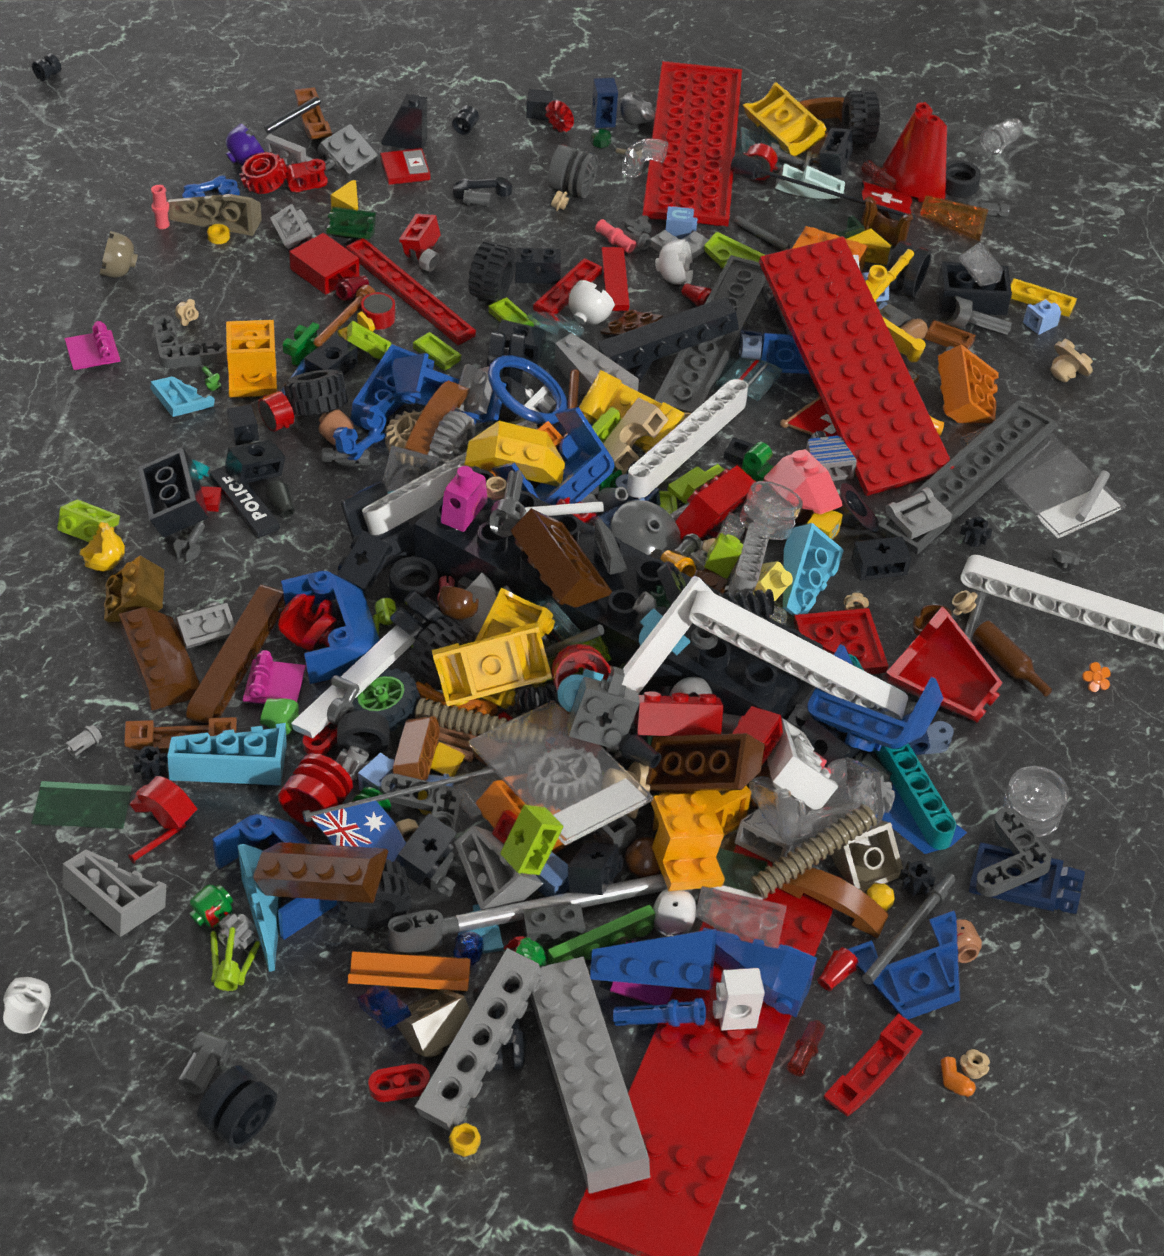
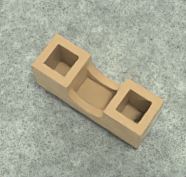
M637 398L603 443L614 460L615 472L621 470L622 475L626 474L630 464L633 461H638L640 458L632 450L634 442L642 436L655 438L669 420L657 406Z

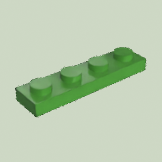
M649 904L548 949L547 965L584 957V960H591L592 949L625 944L626 941L637 936L643 937L654 928V910Z

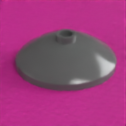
M644 500L627 502L618 508L611 519L610 530L615 537L653 558L660 560L661 555L665 551H673L681 544V535L675 520L666 510L652 502Z

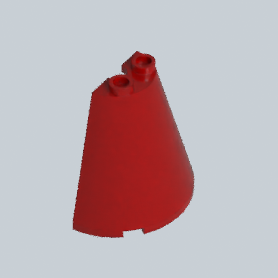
M926 102L917 103L913 114L883 163L882 177L891 190L917 197L919 202L945 201L947 125L938 116L930 115L933 110Z
M941 607L881 679L900 690L920 698L930 678H936L944 698L940 707L971 719L976 723L987 712L983 709L985 704L991 706L1000 694L997 690L1003 683L944 607Z

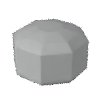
M428 248L419 258V267L428 272L433 271L439 263V253Z

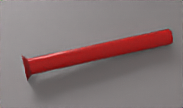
M184 823L180 828H171L134 854H128L130 861L135 864L137 859L184 829L186 824Z

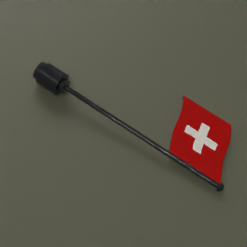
M735 154L731 162L730 170L736 175L755 180L757 177L765 174L865 205V198L872 197L879 210L899 216L911 214L912 198L910 195L862 181L864 189L861 199L764 170L761 159L745 154ZM912 213V215H913V220H911V221H914V220H915V214Z

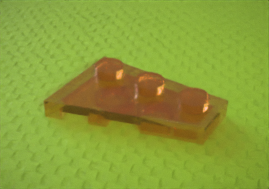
M925 196L920 215L980 241L988 209Z

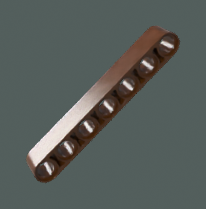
M263 584L258 587L191 698L186 712L187 719L209 725V718L221 717L250 668L253 659L256 658L285 608L283 590Z

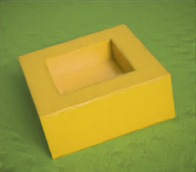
M439 742L435 750L431 770L443 776L447 773L449 777H454L465 755Z

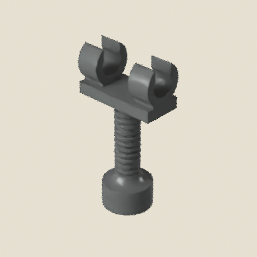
M771 142L770 147L773 148L779 159L801 167V171H804L807 166L819 170L820 164L812 162L815 160L820 163L819 154H811L812 152L808 151L802 160L799 157L781 151L779 149L780 145Z
M453 852L449 854L442 864H439V869L431 879L430 890L437 891L444 897H450L455 890L453 888L455 882L446 877L448 872L451 870L455 875L461 877L466 874L460 856H455Z

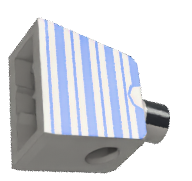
M824 431L813 433L812 439L807 441L806 450L828 470L832 481L853 479L857 461L840 436L826 437Z

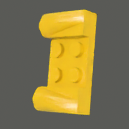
M777 82L772 85V88L763 99L755 103H745L743 105L746 116L756 126L761 125L779 142L780 148L791 155L797 156L826 137L825 132L827 130L823 122L812 115Z
M602 370L599 371L579 406L590 424H595L600 416L605 414L611 407L619 411L622 419L637 398L657 406L669 420L655 438L642 436L634 442V445L642 448V451L645 453L651 450L685 419L684 412L664 402L661 404L622 384L620 379Z
M501 588L475 641L512 632L511 629L535 622L538 623L541 637H543L545 633L549 634L554 627L553 613L545 607L531 603ZM515 688L481 698L507 709L509 706L515 705Z
M535 622L511 629L512 632L460 646L457 643L432 650L446 705L459 706L466 704L469 700L528 684H541L546 682L547 679H551L552 675L538 623Z

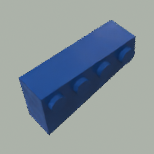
M393 344L390 345L352 403L350 419L355 425L370 430L369 427H363L360 421L361 417H367L368 415L367 412L363 411V408L367 405H378L380 411L387 419L405 404L400 401L401 398L396 393L392 373L394 359L417 354ZM428 359L426 367L433 370L434 361Z
M716 929L592 949L590 978L591 980L710 990L713 984Z

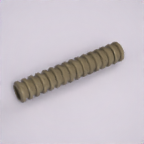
M421 698L416 705L415 718L435 716L442 728L447 726L448 729L453 730L455 728L458 732L464 730L466 734L472 732L474 736L480 734L482 738L488 736L490 740L496 738L498 742L504 740L506 744L512 742V745L517 746L520 744L522 748L535 745L545 747L547 743L548 732L546 728L539 730L538 726L531 728L530 724L523 726L522 722L515 724L514 720L507 722L506 718L499 720L498 716L491 718L490 714L483 716L481 712L475 714L473 710L467 712L465 708L459 710L457 706L451 708L446 704L443 706L441 702L436 704L433 700L427 702L425 698Z
M861 804L859 810L857 808L853 809L852 814L847 813L845 815V819L840 818L837 824H831L830 829H823L824 833L819 832L816 834V838H809V843L803 842L801 848H794V852H788L787 857L782 856L780 862L775 861L772 863V867H765V872L759 871L757 877H750L753 889L761 898L766 899L768 893H775V889H781L783 883L789 884L791 878L794 880L797 878L798 873L800 875L804 874V869L810 870L812 864H819V860H825L827 854H834L833 850L838 851L841 849V845L846 846L848 844V840L853 841L856 835L861 836L863 830L866 832L870 830V826L875 827L877 825L875 814L869 806Z

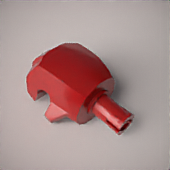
M298 594L280 614L279 630L294 644L306 650L313 651L321 644L330 647L328 635L333 631L337 623V619L332 616V601L324 600L319 605L317 613L314 614L312 606L315 596Z

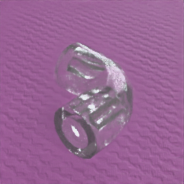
M647 138L634 142L625 152L622 163L623 174L629 177L640 176L643 172V163L646 160L663 163L668 150V142Z

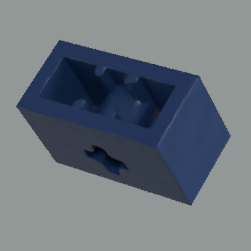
M595 78L593 81L591 114L595 128L616 127L618 90L614 78Z

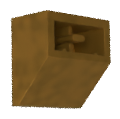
M141 555L132 562H128L117 574L108 578L105 585L106 600L104 602V620L107 622H120V613L146 607L158 612L163 608L164 569Z

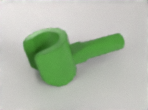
M204 366L202 371L208 377L205 379L207 388L210 391H214L221 387V383L218 381L220 379L219 374L211 373Z

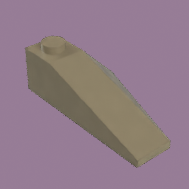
M224 194L168 200L169 220L204 227L223 224L229 228V232L253 236L262 220L260 202L249 197Z

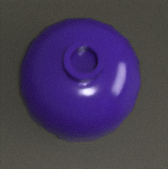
M242 123L234 127L226 137V147L228 149L226 156L233 164L237 162L240 166H243L251 156L264 152L256 138L245 133L248 129Z

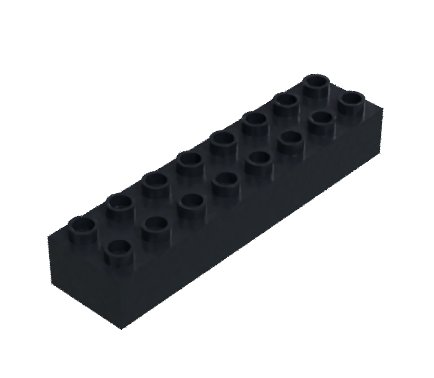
M477 466L472 468L473 472L483 475L486 482L489 478L496 477L491 472L482 470ZM521 490L519 502L524 507L550 506V504L537 498L532 493ZM443 497L415 523V557H421L430 561L436 567L439 579L446 576L447 583H449L448 578L451 576L455 581L454 587L458 588V581L463 576L474 581L483 573L493 582L497 592L508 585L515 595L550 610L555 620L554 628L564 639L596 625H602L604 628L603 635L582 644L590 645L597 649L609 666L612 665V667H618L629 661L640 647L639 635L644 627L640 621L646 615L640 614L633 609L640 595L645 591L652 595L656 600L655 610L662 616L665 615L673 604L657 573V569L664 564L662 560L653 558L615 537L627 571L609 574L594 538L595 527L579 520L572 514L549 517L564 524L612 591L609 596L576 608L568 604L561 605L553 598L552 589L541 581L539 577L541 575L540 572L528 562V555L516 545L515 541L517 539L513 534L508 537H502L491 530L489 524L491 509L498 500L488 498L487 503L464 532L441 523ZM680 572L687 585L692 577ZM706 584L713 591L714 594L720 593L723 598V593L711 588L708 584ZM772 618L769 619L770 623L823 649L822 644L806 637L799 631L789 628ZM693 623L684 634L690 640V643L677 656L671 652L662 663L671 665L675 670L680 671L682 679L688 677L703 678L709 684L712 694L716 695V698L721 699L723 713L745 716L750 707L753 706L779 714L781 719L783 718L787 721L796 705L801 704L815 687L718 637L716 646L711 649L697 648L691 642L692 631L697 627ZM553 630L546 634L557 643L562 641L561 637Z

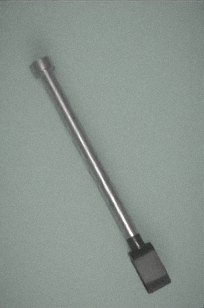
M658 874L609 885L603 895L569 892L443 918L442 914L436 910H425L393 917L388 922L389 949L394 954H413L439 948L443 944L444 936L522 920L523 909L581 904V908L661 892L667 889L663 875Z

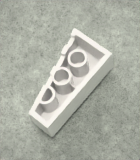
M782 718L783 736L767 758L773 786L783 794L788 792L816 812H819L838 788V785L835 781L829 779L831 776L826 768L822 769L820 765L822 760L813 752L814 748L804 732Z

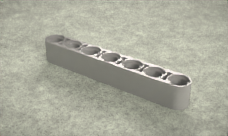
M750 522L742 541V553L736 562L728 590L733 597L736 591H741L743 596L748 590L754 593L758 583L771 532L767 526L761 523Z

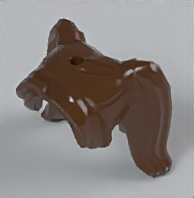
M865 198V209L861 222L862 232L872 229L879 236L890 241L894 247L901 240L906 242L913 215H904L899 221L891 219L888 212L883 210L878 212L874 198Z

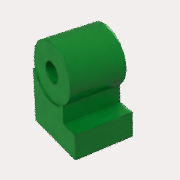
M758 442L744 456L742 470L761 485L764 483V477L774 467L768 464L773 456L771 448L763 442Z

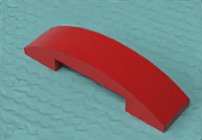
M898 1014L880 1033L879 1040L846 1076L842 1075L824 1094L823 1098L847 1117L851 1115L888 1079L913 1048L923 1031Z

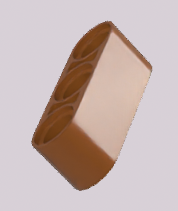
M435 716L406 720L393 764V774L425 781L428 779L440 734L439 723Z

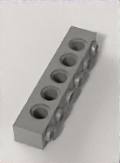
M508 948L506 949L415 1105L420 1116L452 1132L455 1125L462 1123L467 1113V1108L465 1107L471 1097L475 1098L480 1092L483 1083L481 1079L486 1071L490 1072L493 1069L498 1058L496 1053L501 1044L506 1045L513 1032V1028H511L516 1018L520 1019L524 1015L528 1006V1002H526L531 992L535 993L541 985L543 977L541 976L542 973L538 963ZM510 984L520 985L518 990L513 993L505 991L506 987ZM497 1009L505 1011L504 1015L498 1019L490 1018L491 1013ZM482 1035L490 1037L489 1041L484 1045L475 1044L476 1039ZM463 1063H474V1067L470 1071H460ZM456 1088L459 1090L455 1098H444L446 1091Z

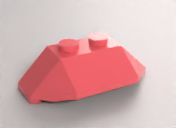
M806 449L795 451L793 454L783 457L764 477V482L786 504L813 510L817 514H823L842 506V501L828 470Z

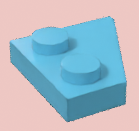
M173 376L151 381L150 389L172 417L214 407L215 399L209 395L204 398L198 395L196 388L184 384Z

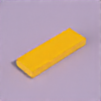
M1013 279L1011 282V299L1031 305L1047 300L1051 304L1056 303L1060 308L1061 315L1070 317L1076 304L1077 298L1018 279Z

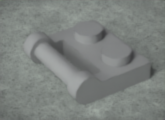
M929 487L920 490L919 494L898 503L892 502L885 507L887 515L910 539L949 523L952 518V514L934 497ZM922 502L925 504L924 506L917 508L911 512H908L904 515L901 513L902 511L907 510L913 506H916Z

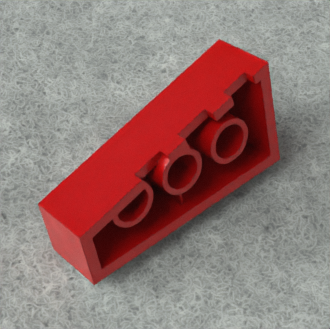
M738 465L731 470L726 468L719 476L716 475L709 484L705 483L699 491L696 490L687 499L689 505L675 521L679 528L681 539L683 540L685 535L692 533L696 534L700 539L701 537L704 538L712 528L717 527L727 516L744 503L759 484Z

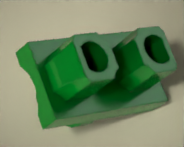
M313 322L308 328L299 325L294 332V339L296 341L287 338L283 342V353L292 356V364L299 366L303 358L318 348L314 345L313 341L318 336L319 324Z

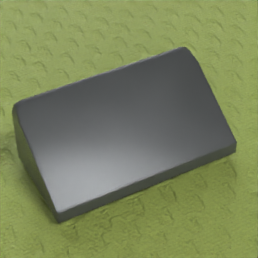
M596 519L594 538L607 572L609 574L626 572L627 567L613 533L601 519Z

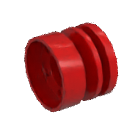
M574 644L567 646L557 654L552 663L551 675L558 691L560 683L566 677L577 673L580 667L583 670L587 669L604 674L603 679L607 680L611 672L610 666L597 649L590 645Z
M311 753L304 756L293 772V776H290L279 792V803L283 810L300 824L319 829L312 820L305 822L302 812L306 810L314 812L341 805L352 790L353 782L349 773L339 763L322 754Z

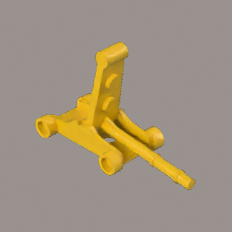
M907 249L899 257L890 271H887L882 265H874L870 268L868 279L865 282L875 303L889 284L896 279L899 272L909 264L910 259L914 256V252L911 249ZM883 317L898 351L906 355L909 361L918 362L926 343L922 339H915Z

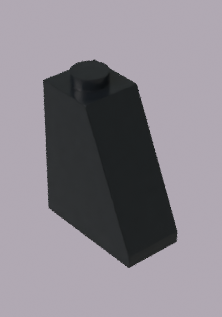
M406 94L386 129L381 145L404 149L422 148L423 150L427 141V97Z

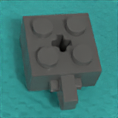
M613 666L607 680L602 679L599 681L588 677L582 679L567 720L569 737L619 750V745L628 734L640 703L638 691L628 689L625 685H622L625 677L624 669Z

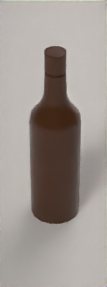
M986 621L975 630L972 637L973 640L1012 677L1028 681L1045 697L1052 692V688L1035 673L1032 659L994 623Z

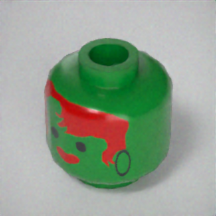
M208 884L190 899L189 903L193 910L189 915L199 926L205 923L208 927H216L228 914L232 913L231 904L234 901L220 884L216 887Z

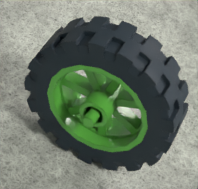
M387 668L354 699L352 704L354 712L371 711L384 716L389 722V730L395 731L398 729V726H404L406 720L415 717L416 705L421 698L413 677H410L409 673H402L400 669L396 668L394 670Z

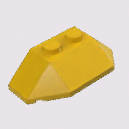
M498 421L468 442L464 465L477 466L480 469L492 471V468L495 466L515 463L527 480L552 486H558L562 483L565 463L547 432Z

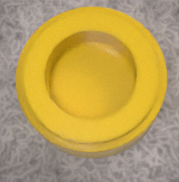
M223 224L210 226L207 229L208 240L213 244L226 243L230 239L229 228Z

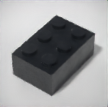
M942 261L937 281L940 311L954 312L956 307L954 296H959L973 302L972 311L975 310L992 315H1007L1012 297L1008 266Z
M184 448L138 467L149 519L163 538L209 518L196 466Z

